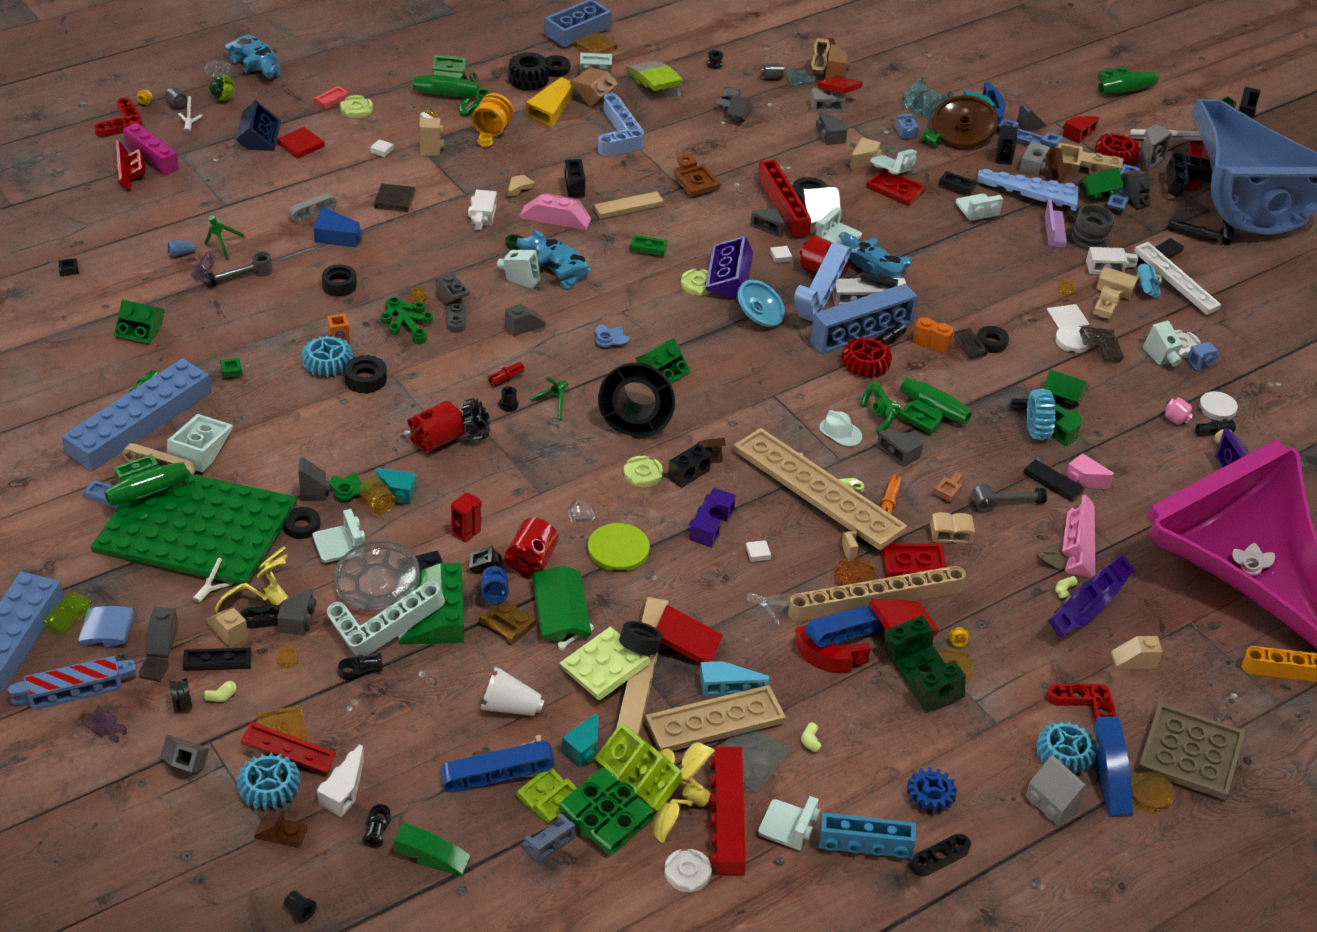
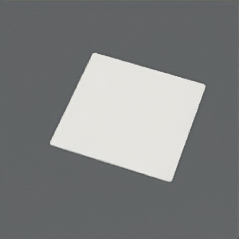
M1077 304L1047 308L1059 329L1067 325H1090Z

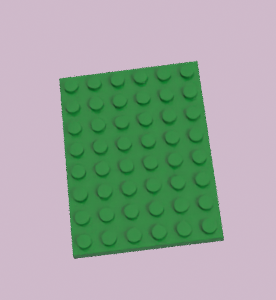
M189 474L188 478L167 490L137 501L120 504L92 543L91 550L102 555L209 578L217 559L221 558L222 561L213 578L214 580L237 585L248 584L282 529L285 519L296 506L297 496Z

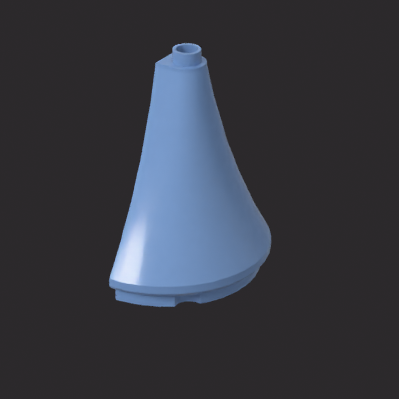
M1198 99L1196 105L1192 108L1191 115L1209 157L1212 169L1211 195L1219 215L1237 230L1253 234H1279L1294 230L1308 223L1310 217L1317 212V152L1269 129L1222 100Z

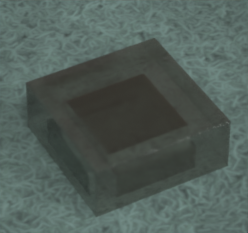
M147 656L139 670V677L161 682L169 667L168 660Z

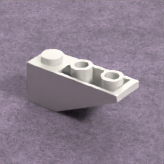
M358 745L354 751L349 752L345 761L340 766H337L326 782H322L317 789L318 805L339 817H342L356 800L364 763L363 746Z

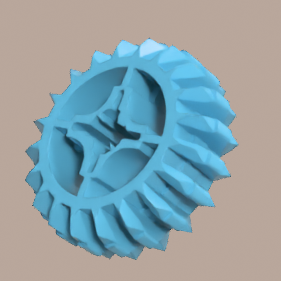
M327 335L326 337L319 336L318 339L312 338L311 342L308 341L303 346L301 354L302 364L307 369V372H312L313 376L318 374L319 377L327 376V378L331 375L336 377V374L342 375L345 364L353 359L351 345L346 340H342L341 337L335 338V335L332 337Z
M1033 390L1028 397L1026 422L1030 436L1033 439H1049L1054 432L1056 406L1054 404V396L1050 390Z
M1061 720L1057 724L1051 722L1038 735L1036 743L1037 756L1041 757V763H1045L1053 755L1074 775L1076 772L1082 775L1095 762L1097 753L1096 740L1092 739V733H1086V727L1079 728L1078 723L1072 725L1068 721L1064 724Z
M272 752L269 756H264L262 753L260 758L253 756L252 762L245 761L244 767L240 768L239 775H237V791L242 801H246L248 806L254 805L256 810L260 807H263L265 811L268 807H273L276 810L277 805L285 807L286 801L292 802L293 796L297 795L298 788H300V772L295 762H291L289 757L283 758L281 753L277 756H274ZM283 777L286 778L284 783L281 782ZM253 780L256 781V784L254 786L251 785Z

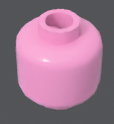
M1180 397L1172 398L1164 409L1165 417L1176 425H1181L1183 422L1187 424L1193 416L1190 413L1192 406Z

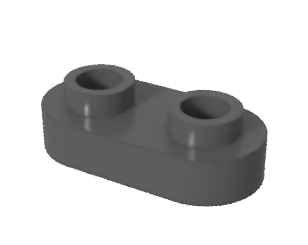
M454 303L448 307L447 329L454 333L462 332L466 327V307L462 304Z

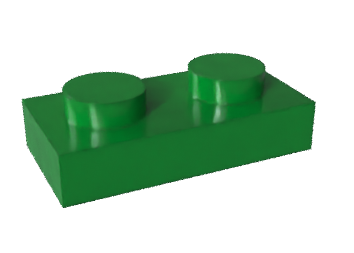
M633 235L630 251L664 256L668 240Z

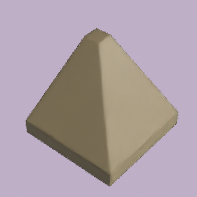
M1037 552V555L1045 562L1058 569H1063V556L1059 552Z

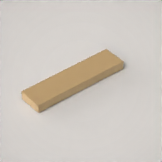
M656 191L594 204V211L600 219L660 207L663 206L664 201Z

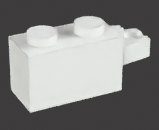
M476 190L475 196L471 197L468 217H471V224H475V230H482L483 225L492 226L497 206V191Z
M1089 247L1086 262L1090 274H1101L1104 267L1125 273L1126 268L1136 267L1138 257L1137 254L1125 253L1124 248Z

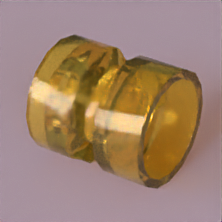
M370 477L360 485V496L376 514H384L394 506L396 497L379 477Z

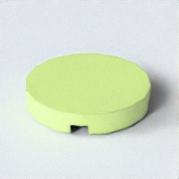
M348 96L345 98V101L340 102V111L349 118H364L373 112V103L369 98L368 100L364 99V96Z
M705 269L686 271L681 279L682 289L689 294L697 296L712 293L705 288L708 271Z
M636 456L630 458L627 464L624 465L623 474L626 481L631 485L646 488L657 485L661 481L663 468L656 459H649L648 456Z

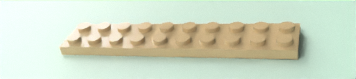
M762 428L734 444L733 451L849 530H856L859 537L878 550H882L907 532L908 526Z

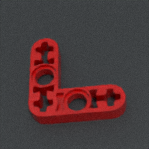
M123 97L116 101L117 109L122 117L99 122L94 125L97 137L103 138L121 134L124 128L135 123L143 127L142 117L130 98Z
M1052 684L1048 688L1046 699L1052 705L1091 706L1095 722L1097 717L1117 716L1111 692L1103 684ZM1079 692L1083 694L1084 697H1076L1075 695H1073V693ZM1099 709H1106L1109 711V714H1102Z

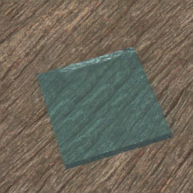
M757 730L728 737L721 746L742 747L744 787L757 794L791 750V747ZM709 761L708 764H707V768H709V769H710V761Z

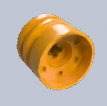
M487 94L471 116L473 127L480 134L489 133L492 137L499 136L513 116L512 104L501 94Z

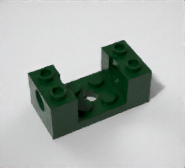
M924 615L885 630V652L926 713L965 697L966 675L955 660L946 664L933 646V628ZM921 669H928L930 672L920 673L919 671Z

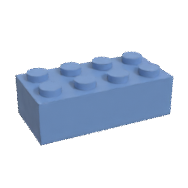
M595 0L584 1L545 17L544 34L561 46L567 47L611 28L612 11Z

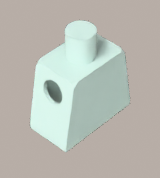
M511 250L504 259L500 258L497 261V268L505 270L506 279L510 282L533 289L541 279L536 250Z
M1164 321L1154 324L1142 348L1159 365L1171 363L1175 367L1182 362L1178 355L1182 342L1170 322Z

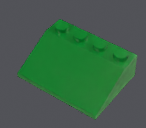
M440 563L421 570L417 588L427 582H436L445 598V603L441 608L399 635V645L464 643L462 563ZM417 572L403 577L402 584L416 583ZM415 586L401 587L399 589V600L410 594Z

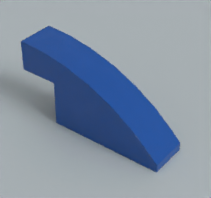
M1119 716L1097 717L1093 729L1099 747L1094 767L1109 817L1132 816L1133 803L1130 767Z

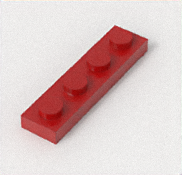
M253 721L249 722L241 739V744L267 754L272 752L274 756L281 753L283 758L289 757L291 762L328 775L336 756L335 751Z

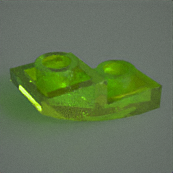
M73 591L51 611L44 622L61 634H64L76 618L79 620L93 602L78 592Z

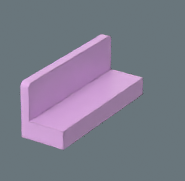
M1048 200L1045 211L1048 246L1066 247L1067 240L1063 211H1053L1052 200Z

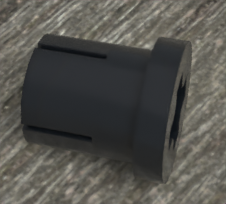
M506 386L501 390L499 407L505 412H513L519 406L517 390L514 387Z
M296 890L290 892V896L287 895L284 900V906L294 914L299 922H306L315 913L317 908L316 902L311 898L304 897Z

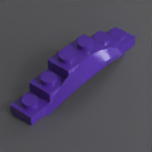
M1123 554L1115 558L1107 567L1101 569L1090 580L1084 582L1061 603L1062 605L1054 612L1055 614L1047 620L1059 638L1065 636L1072 628L1078 629L1090 622L1107 606L1126 583L1127 578L1135 570Z

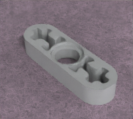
M326 193L292 206L288 214L294 222L299 223L318 216L322 207L333 210L337 205V200L330 193ZM316 205L315 209L310 211L311 206Z

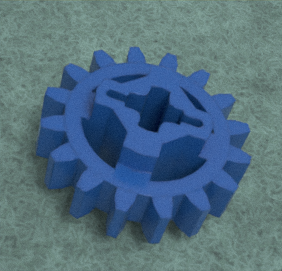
M929 767L928 771L925 772L920 768L919 774L913 772L912 778L908 780L907 794L910 795L909 801H916V808L923 806L924 812L927 809H931L932 813H935L936 809L944 812L945 806L951 808L952 802H955L957 795V786H954L955 780L948 779V773L940 774V769L933 772L932 768Z

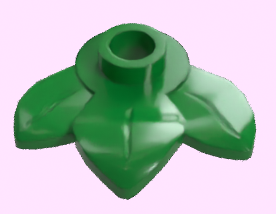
M352 473L344 479L333 475L330 480V487L335 490L334 494L337 499L347 501L356 495L366 493L370 488V482H360L357 473Z

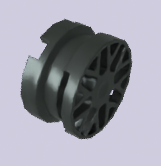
M187 678L181 679L180 682L169 681L174 712L180 711V708L192 709Z

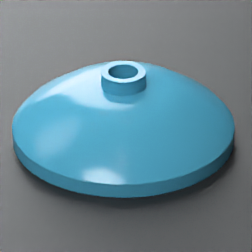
M747 280L739 287L738 301L741 309L749 319L765 327H775L783 321L785 317L784 304L780 296L769 285L758 280Z

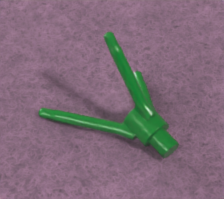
M211 215L208 217L210 221L209 231L204 243L208 244L212 233L217 235L223 253L228 260L229 255L221 236L223 229L241 237H244V234L222 224L216 219L215 215Z
M546 376L545 379L554 385L530 399L533 401L551 393L554 396H558V420H561L563 396L566 387H568V382L565 380L556 381Z

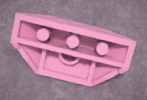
M547 193L541 194L524 205L520 214L522 219L587 231L591 222V217L579 199Z

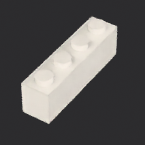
M861 278L838 279L832 295L835 306L889 288L881 286L878 288L876 285L861 282ZM894 278L899 280L898 286L906 284L905 278Z

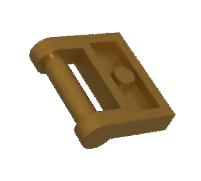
M505 600L494 606L489 612H484L479 618V623L483 626H489L506 637L508 642L514 644L536 625V618Z

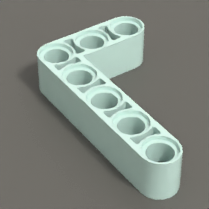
M427 582L361 626H359L349 610L341 602L332 603L327 609V615L356 657L360 654L368 656L441 608L445 603V598L436 582Z

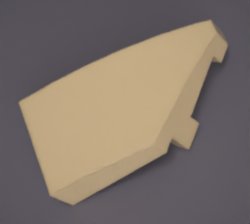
M525 175L512 177L507 195L519 196L521 189H533L535 182Z
M856 530L844 531L842 534V546L849 562L857 558L859 545L856 542Z

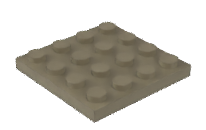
M1159 702L1138 770L1226 800L1245 731Z

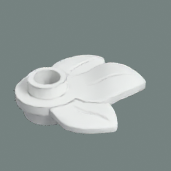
M1253 543L1245 551L1234 549L1233 560L1241 566L1243 572L1250 576H1256L1261 573L1262 569L1273 565L1275 553L1268 552L1262 554L1257 544Z

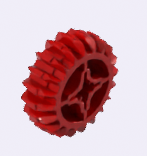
M1111 132V134L1106 133L1098 138L1095 145V153L1111 157L1116 156L1123 159V165H1133L1138 159L1140 147L1135 142V139H1131L1130 136Z
M860 336L859 339L853 338L852 341H848L844 346L842 361L846 370L851 371L852 374H858V377L865 376L867 378V376L874 378L875 375L880 377L881 374H886V371L891 366L892 354L891 349L887 348V344H882V340L876 341L875 338L869 339L868 337L862 338Z

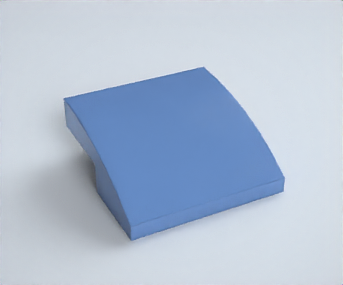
M121 606L88 608L78 641L82 646L102 642L106 648L125 644L135 612L134 609Z

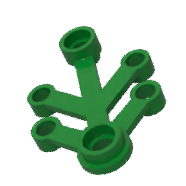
M398 297L387 299L385 302L387 311L380 315V320L382 324H389V333L392 335L399 334L400 327L404 321L412 331L413 343L418 345L426 343L427 332L423 328H418L413 321H422L426 324L433 322V314L431 312H424L425 304L420 301L414 304L405 303ZM404 309H406V310H412V311H414V312H416V313L407 312V311H405ZM394 313H397L398 316L396 320L394 321V323H391L392 315Z

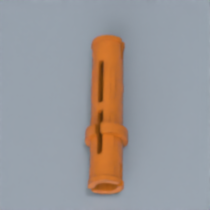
M891 475L885 496L880 502V507L889 514L896 507V497L902 483L900 476L896 481L897 475Z

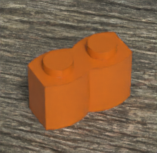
M919 317L915 324L912 342L919 346L930 347L938 352L947 353L951 346L954 328L946 323H936L927 317Z

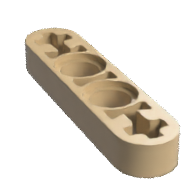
M129 443L122 451L124 459L128 462L152 454L159 466L167 465L165 462L168 464L184 462L189 474L196 472L194 463L187 459L138 444Z

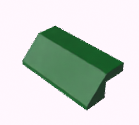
M562 565L533 573L532 579L542 638L557 643L563 641L568 633L588 638L592 632L581 571Z

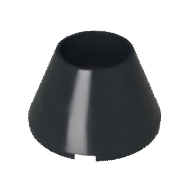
M626 363L614 368L606 375L599 389L598 406L606 423L618 433H624L633 436V438L649 437L660 432L669 423L675 410V393L670 381L661 371L647 364ZM637 382L648 386L652 390L656 401L647 405L632 401L625 391V385Z

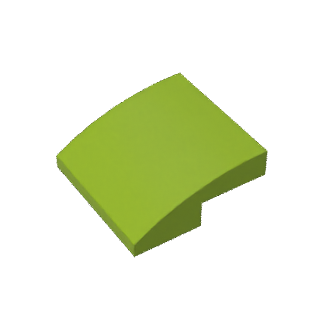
M552 768L539 773L519 789L515 795L530 810L550 823L561 813L558 810L561 802L577 788L568 778L563 780Z

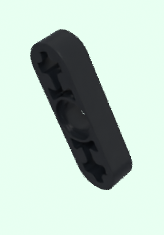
M955 834L916 853L911 864L913 873L922 877L928 876L966 857L970 851L971 840L964 834ZM942 851L947 855V858H938L935 853Z

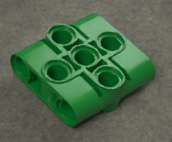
M605 767L599 769L569 794L558 808L566 818L579 828L580 835L584 839L592 840L609 856L614 854L642 830L655 815V811L634 793V788L631 784L621 782Z

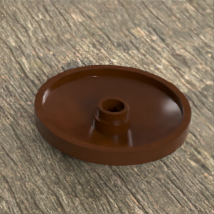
M969 95L955 96L943 101L935 109L932 117L933 131L936 134L940 133L943 135L942 142L962 149L978 147L988 142L995 134L998 123L997 113L991 104L979 97Z

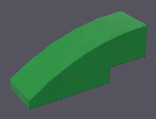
M402 823L394 840L395 853L417 858L418 865L461 877L470 860V855L458 846L429 831L407 823Z

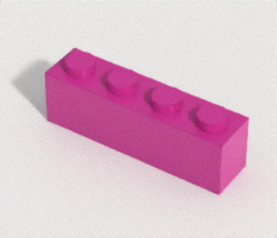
M131 124L123 129L125 146L133 152L141 149L144 153V160L161 174L166 176L179 170L177 152L140 124Z

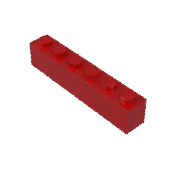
M775 159L760 161L758 180L777 208L793 237L810 235L812 217Z
M715 746L714 756H710V769H714V774H710V788H714L715 792L711 793L710 806L715 807V812H711V826H715V832H711V846H716V851H712V866H716V875L745 876L746 845L742 747Z

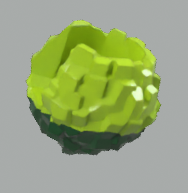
M228 75L214 77L209 86L212 95L218 101L232 99L236 90L231 87L234 82Z

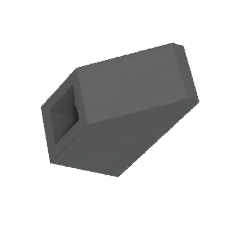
M819 113L816 127L820 130L821 137L825 140L826 144L846 143L847 128L843 120Z
M1134 170L1123 173V190L1136 208L1150 205L1149 172Z
M453 272L436 277V292L444 304L470 295V291Z
M307 589L282 602L277 617L279 632L305 635L306 628L311 626V612L315 611L317 599L313 598V589Z
M166 735L160 757L171 766L188 772H197L204 769L209 748L172 735Z

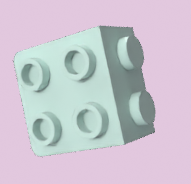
M580 53V73L591 67L608 71L611 74L612 54Z
M910 149L899 152L896 160L881 155L871 158L870 162L874 163V166L877 168H886L889 170V173L898 175L899 173L911 170L917 160V151Z
M986 194L956 199L957 206L969 221L1000 215L1003 202L1001 195L988 197Z
M837 206L828 211L822 219H819L815 226L817 236L841 244V239L839 238L841 232L849 233L858 240L861 238L862 233L840 223L841 208Z
M351 509L343 510V526L313 533V540L323 563L349 558L363 550V543L366 542L364 531L359 530V519L357 516L354 517Z
M810 796L804 809L777 799L772 800L758 829V835L801 851L805 840L810 839L813 822L816 823L819 818L820 809H817L819 799Z

